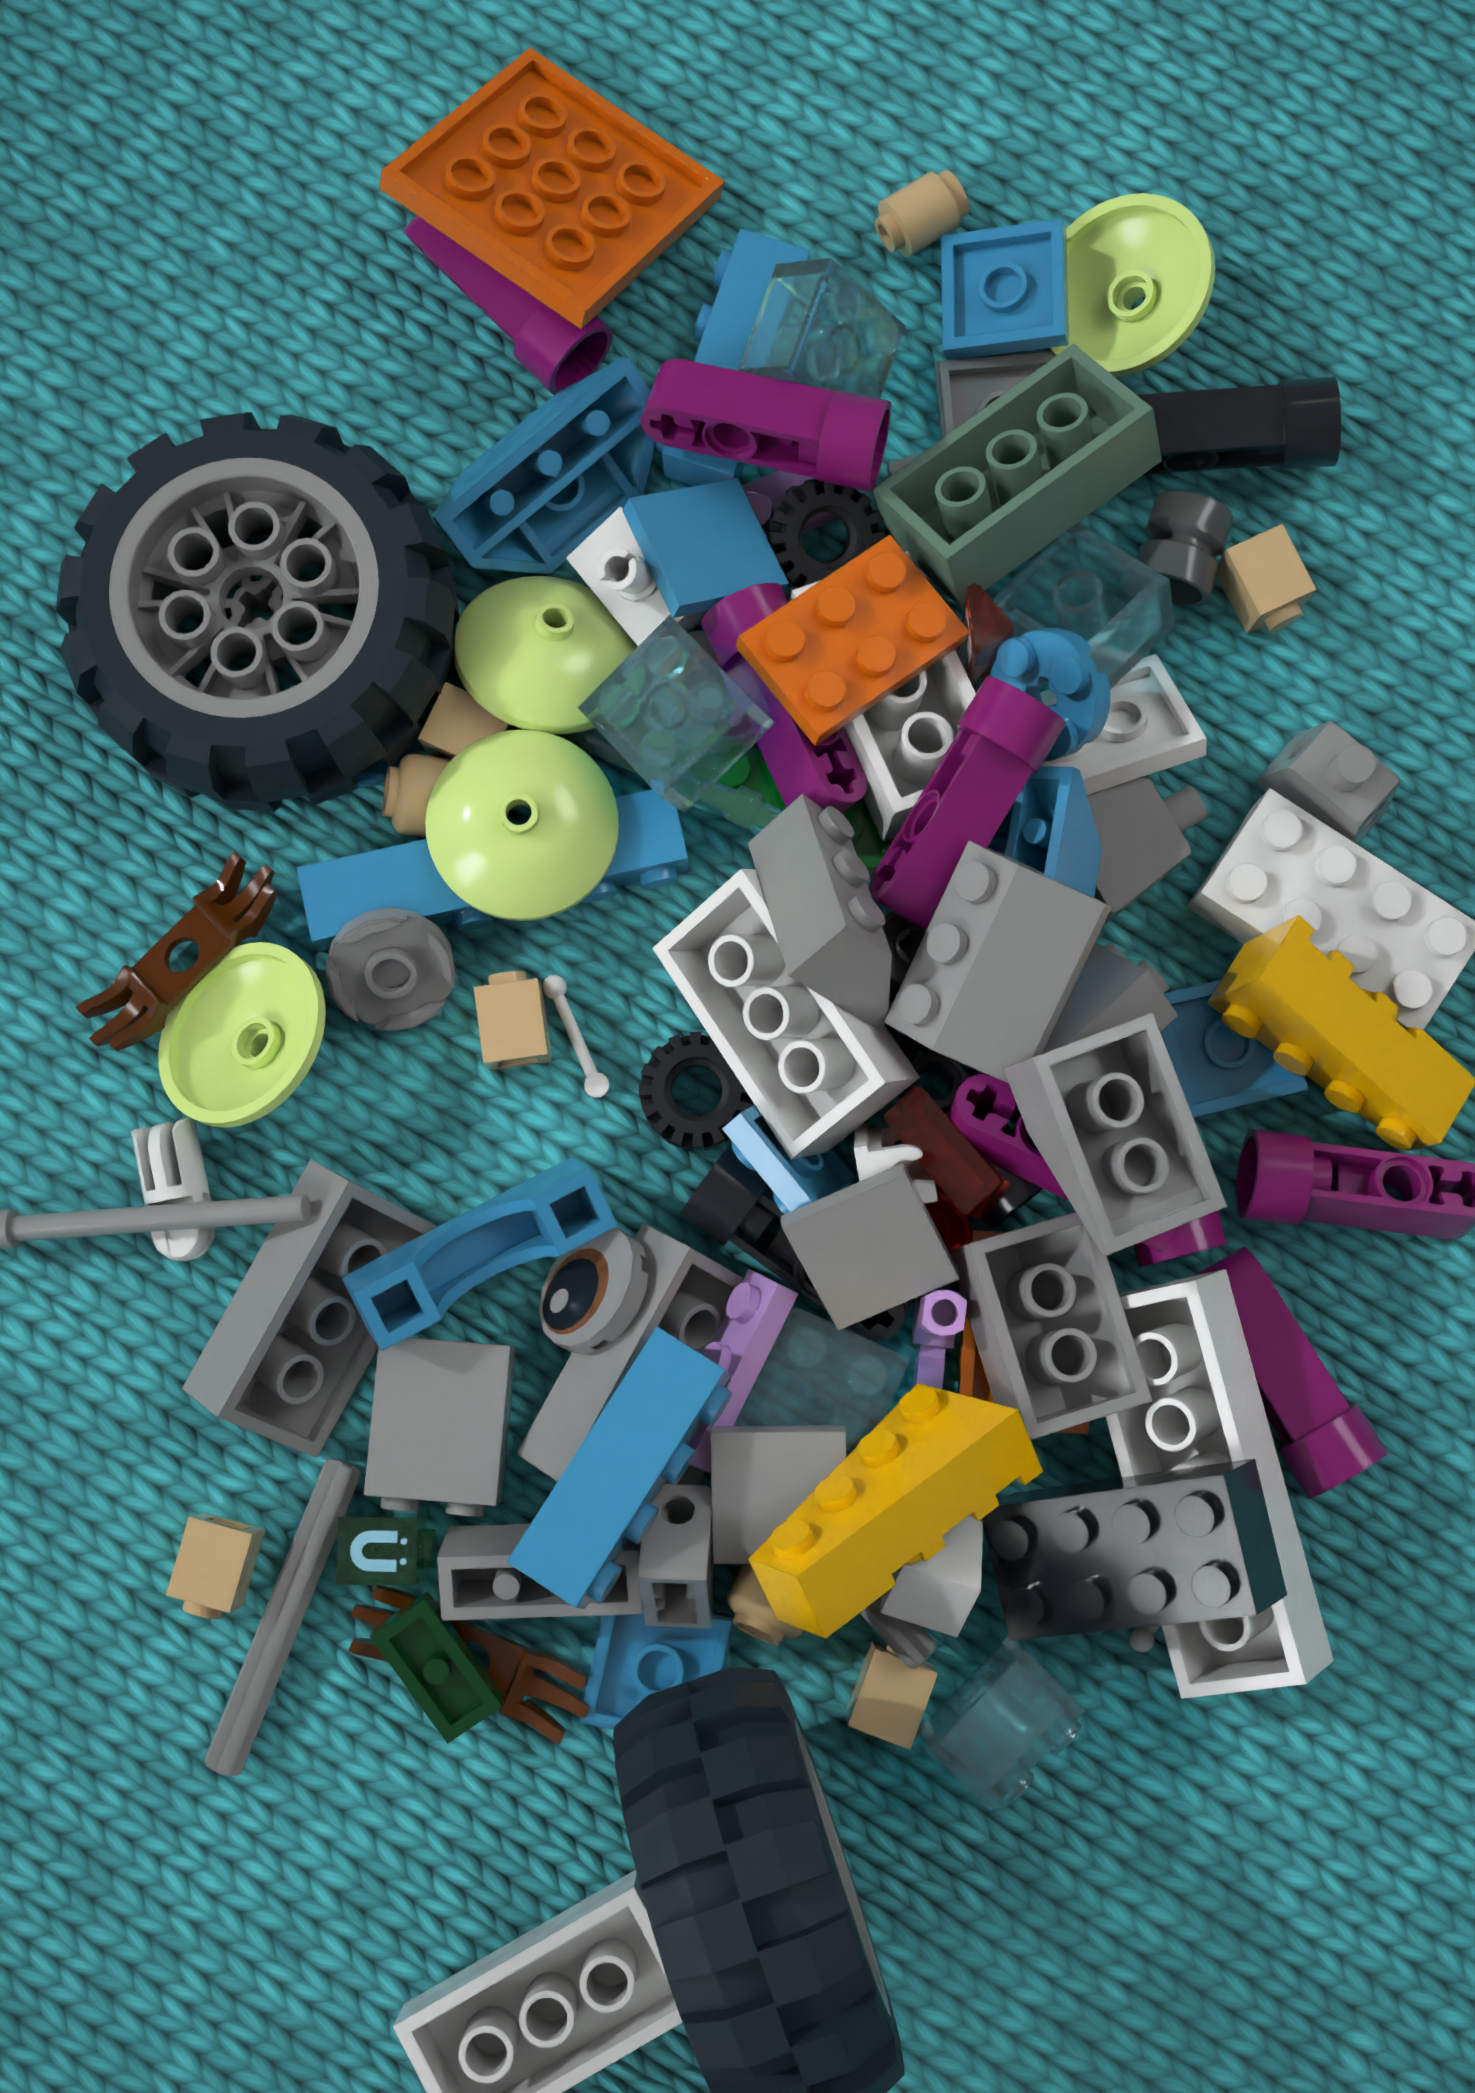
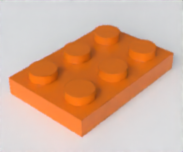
M888 535L739 635L736 648L814 746H816L965 643L969 630L893 537Z

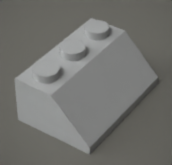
M801 794L748 842L787 974L874 1028L880 1029L886 1024L884 1021L888 1014L892 953L882 928L886 922L885 917L871 897L866 882L869 880L870 875L864 863L857 857L851 840L854 836V830L850 822L836 808L827 806L823 809L811 799Z
M968 841L884 1023L933 1051L1009 1083L1003 1068L1042 1054L1112 906L1012 857Z
M1076 1212L949 1250L957 1267L959 1275L957 1283L961 1296L967 1301V1316L994 1403L1019 1410L1030 1440L1153 1401L1107 1255L1102 1256Z

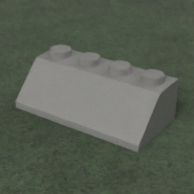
M310 1159L291 1195L306 1194L309 1197L311 1204L309 1220L274 1223L183 1385L182 1390L216 1417L317 1458L378 1348L341 1277L436 1228V1226Z
M643 1223L635 1239L645 1250L647 1259L641 1257V1269L648 1273L647 1290L637 1315L626 1331L612 1343L603 1340L598 1345L593 1346L598 1351L587 1355L571 1353L516 1454L558 1482L655 1328H661L701 1354L704 1348L713 1341L726 1315V1305L730 1294L737 1285L742 1283L744 1278L693 1248Z

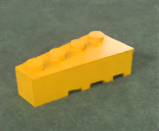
M1300 915L1246 942L1207 1002V1004L1222 1014L1221 1019L1223 1023L1235 1033L1247 1038H1255L1274 1052L1273 1058L1284 1069L1297 1075H1306L1323 1087L1326 1098L1332 1104L1344 1111L1358 1113L1377 1127L1375 1130L1377 1135L1387 1144L1401 1150L1412 1151L1441 1143L1474 1088L1475 1077L1423 1029L1414 1027L1403 1028L1397 1022L1399 1017L1397 1010L1399 1007L1383 992H1370L1356 985L1349 978L1355 966L1338 950L1329 951L1327 956H1325L1309 941L1315 929Z
M917 1383L748 1558L777 1620L825 1639L893 1588L896 1582L892 1574L905 1564L915 1563L922 1559L927 1562L946 1547L942 1535L968 1515L980 1521L999 1506L995 1495L1015 1479L1021 1484L1026 1485L1043 1472L1019 1410Z

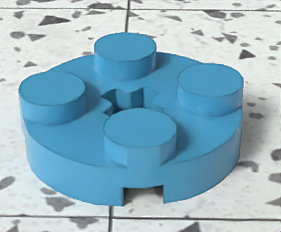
M1044 628L1030 631L1019 637L1004 641L998 648L997 657L990 673L991 677L1020 689L1041 703L1043 702L1040 696V687L1046 679L1049 680V691L1057 695V703L1047 707L1063 718L1066 725L1044 761L1069 756L1079 751L1085 744L1093 742L1102 732L1110 709V684L1106 672H1097L1094 661L1088 655V653L1095 651L1081 636L1062 628Z

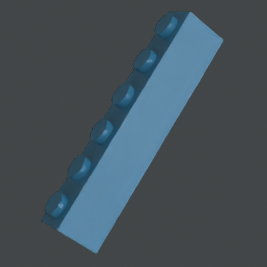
M672 785L615 797L619 816V835L616 852L606 875L599 885L581 902L589 903L611 898L617 895L616 887L641 882L643 889L668 886L679 881L678 873L689 871L688 856ZM531 816L509 821L515 825H522L528 822ZM427 839L296 867L311 942L322 952L330 950L331 942L345 923L371 910L393 907L414 911L438 926L455 923L458 930L479 928L493 922V916L471 907L460 899L444 882L431 858Z

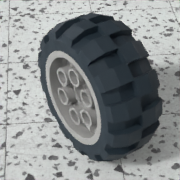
M252 412L200 419L203 436L175 446L169 435L164 433L128 456L127 461L136 473L117 492L101 483L80 516L74 529L86 542L81 557L65 555L60 566L56 612L68 624L69 633H66L60 650L75 691L91 707L99 719L98 726L154 778L190 798L200 794L217 798L227 809L275 812L282 805V799L306 796L312 805L315 806L358 789L353 779L355 775L380 758L386 765L392 766L418 739L422 730L417 721L428 702L435 704L445 682H449L455 664L452 632L453 626L460 619L454 574L428 509L420 506L412 495L406 477L371 446L354 444L351 448L343 444L337 427L291 414L280 415L277 429H261ZM271 535L260 544L250 545L246 543L249 538ZM298 536L308 537L296 540ZM211 558L210 562L204 568L200 569V567ZM314 562L325 564L324 571L315 580L308 582L299 581L301 569L307 564ZM252 575L263 577L260 581H254ZM240 580L242 586L235 592L233 598H226L231 587ZM357 603L353 621L323 614L319 608L320 605ZM257 609L264 613H268L271 610L273 612L272 617L268 621L260 617L254 620L252 618L253 613ZM193 613L204 614L203 622L199 628L186 634L178 633L179 624L183 618ZM317 626L313 638L307 643L301 645L288 643L292 631L309 632ZM211 653L212 663L197 688L184 677ZM254 658L251 665L241 671L229 670V664L232 661ZM289 661L302 682L280 692L274 664L281 668L287 666Z
M731 1666L649 1694L614 1726L613 1748L617 1783L629 1845L654 1938L680 2018L710 2092L887 2093L905 2075L901 2040L860 1899L818 1772L795 1709L775 1670Z

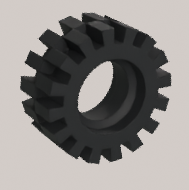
M817 479L806 480L804 484L800 486L794 485L785 491L787 493L785 498L777 500L771 508L775 513L772 520L767 519L765 530L769 531V543L788 583L798 588L823 580L884 539V532L878 529V522H881L882 518L878 510L872 509L870 505L872 500L866 493L859 492L855 488L818 481ZM820 512H831L842 520L846 528V544L842 552L834 559L818 562L809 557L805 552L801 540L802 530L805 523L813 515Z
M701 1031L690 1032L688 1036L679 1037L678 1034L669 1038L667 1044L662 1047L658 1046L651 1053V1059L647 1064H644L641 1071L642 1078L639 1085V1097L648 1123L663 1140L671 1145L673 1143L681 1146L682 1149L693 1151V1149L704 1148V1150L715 1148L720 1143H727L731 1139L722 1128L739 1113L753 1106V1101L710 1036L701 1035ZM695 1067L705 1068L713 1072L722 1085V1097L718 1106L710 1113L702 1116H692L682 1112L675 1105L672 1098V1087L676 1078L683 1071Z

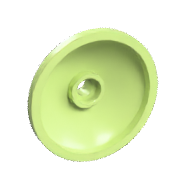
M1146 193L1129 194L1107 200L1093 207L1067 227L1069 345L1050 348L1057 356L1074 343L1110 374L1118 377L1147 369L1162 361L1181 346L1204 315L1211 298L1215 280L1213 247L1208 234L1194 214L1182 204L1165 196ZM1146 297L1140 306L1131 310L1133 303L1137 299Z
M527 576L498 583L483 591L470 602L461 615L456 628L454 661L464 687L486 711L500 720L521 729L537 730L550 734H570L595 728L619 714L632 699L638 686L642 671V651L591 588L574 581L548 576Z
M525 729L503 731L486 736L458 753L444 768L432 789L425 821L426 838L431 858L448 887L471 907L497 918L515 921L548 918L572 908L585 899L606 875L616 852L619 835V816L616 799L607 777L597 763L581 748L562 737L547 732ZM517 805L528 807L532 811L528 822L522 825L512 824L507 819V816L513 807Z
M256 942L234 947L168 1013L164 1022L165 1028L162 1029L159 1042L158 1066L164 1090L178 1110L205 1125L221 1128L235 1127L253 1122L267 1115L281 1105L296 1090L316 1058L325 1027L326 1009L321 983L311 966L289 949L277 944Z

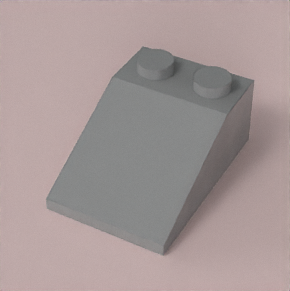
M1153 1013L1003 1068L1028 1134L1102 1256L1110 1255L1227 1207Z

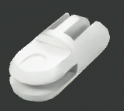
M189 1117L180 1119L175 1124L165 1122L156 1124L152 1128L141 1127L131 1131L145 1206L211 1201L196 1120ZM216 1227L150 1232L157 1251L168 1259L188 1261L198 1258L207 1252L215 1239Z

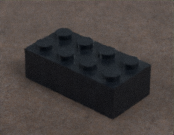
M1255 1458L1015 1492L998 1500L999 1506L982 1518L1009 1641L1256 1616L1287 1596Z

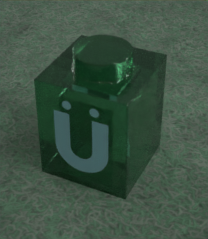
M348 1512L338 1516L336 1584L416 1586L424 1580L425 1569H434L437 1553L436 1529H426L427 1513Z

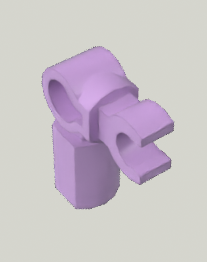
M935 1289L916 1297L911 1343L918 1344L912 1388L917 1383L942 1389L946 1348L953 1349L955 1334L964 1330L967 1301L959 1295V1292Z

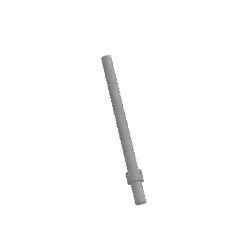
M303 1194L21 1215L16 1209L0 1210V1249L17 1248L21 1245L22 1241L307 1221L311 1214V1204L309 1197Z

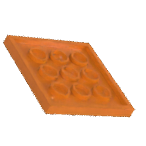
M530 47L384 167L381 171L379 189L572 324L582 329L720 199L725 181Z

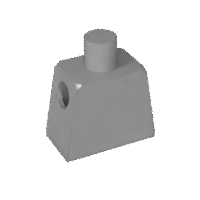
M1328 721L1297 733L1255 782L1266 791L1271 788L1358 845L1388 811L1400 780L1367 747L1358 743L1340 726Z
M1147 776L1087 795L1102 846L1094 898L1112 906L1105 923L1112 920L1177 868L1191 854L1190 846L1182 832L1207 818L1205 805L1192 786L1188 785L1162 800L1152 781Z
M689 1465L676 1485L665 1481L652 1502V1505L659 1509L658 1515L649 1531L641 1540L638 1583L646 1626L711 1629L715 1566L713 1564L712 1487L703 1485L704 1471L692 1465Z

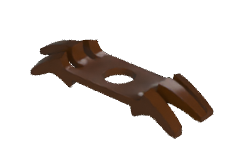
M234 851L229 856L217 881L208 889L193 897L195 906L133 967L123 966L109 988L81 1002L76 1007L88 1019L125 1006L111 1021L89 1038L95 1046L100 1047L109 1043L114 1050L119 1051L139 1043L165 1028L164 1021L168 1013L236 945L245 938L257 936L271 911L277 892L270 886L274 871L267 864L259 869L252 881L235 897L243 877L246 861ZM182 942H196L199 947V956L195 964L183 972L171 971L169 957L172 950Z
M376 1585L371 1595V1598L400 1609L420 1597L419 1595L381 1585ZM355 1604L350 1616L376 1627L397 1612L374 1606ZM449 1620L465 1642L473 1641L486 1649L490 1661L486 1672L505 1697L503 1706L499 1709L501 1715L529 1724L558 1744L561 1743L566 1729L531 1700L522 1701L524 1695L549 1702L580 1717H586L590 1706L584 1700L544 1673L534 1674L536 1668L583 1690L588 1676L548 1651L531 1649L466 1620ZM353 1639L348 1652L388 1662L372 1639Z

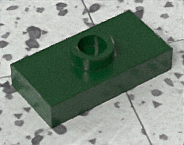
M428 1591L373 1629L370 1638L447 1744L503 1706L504 1695L449 1620H441V1608Z

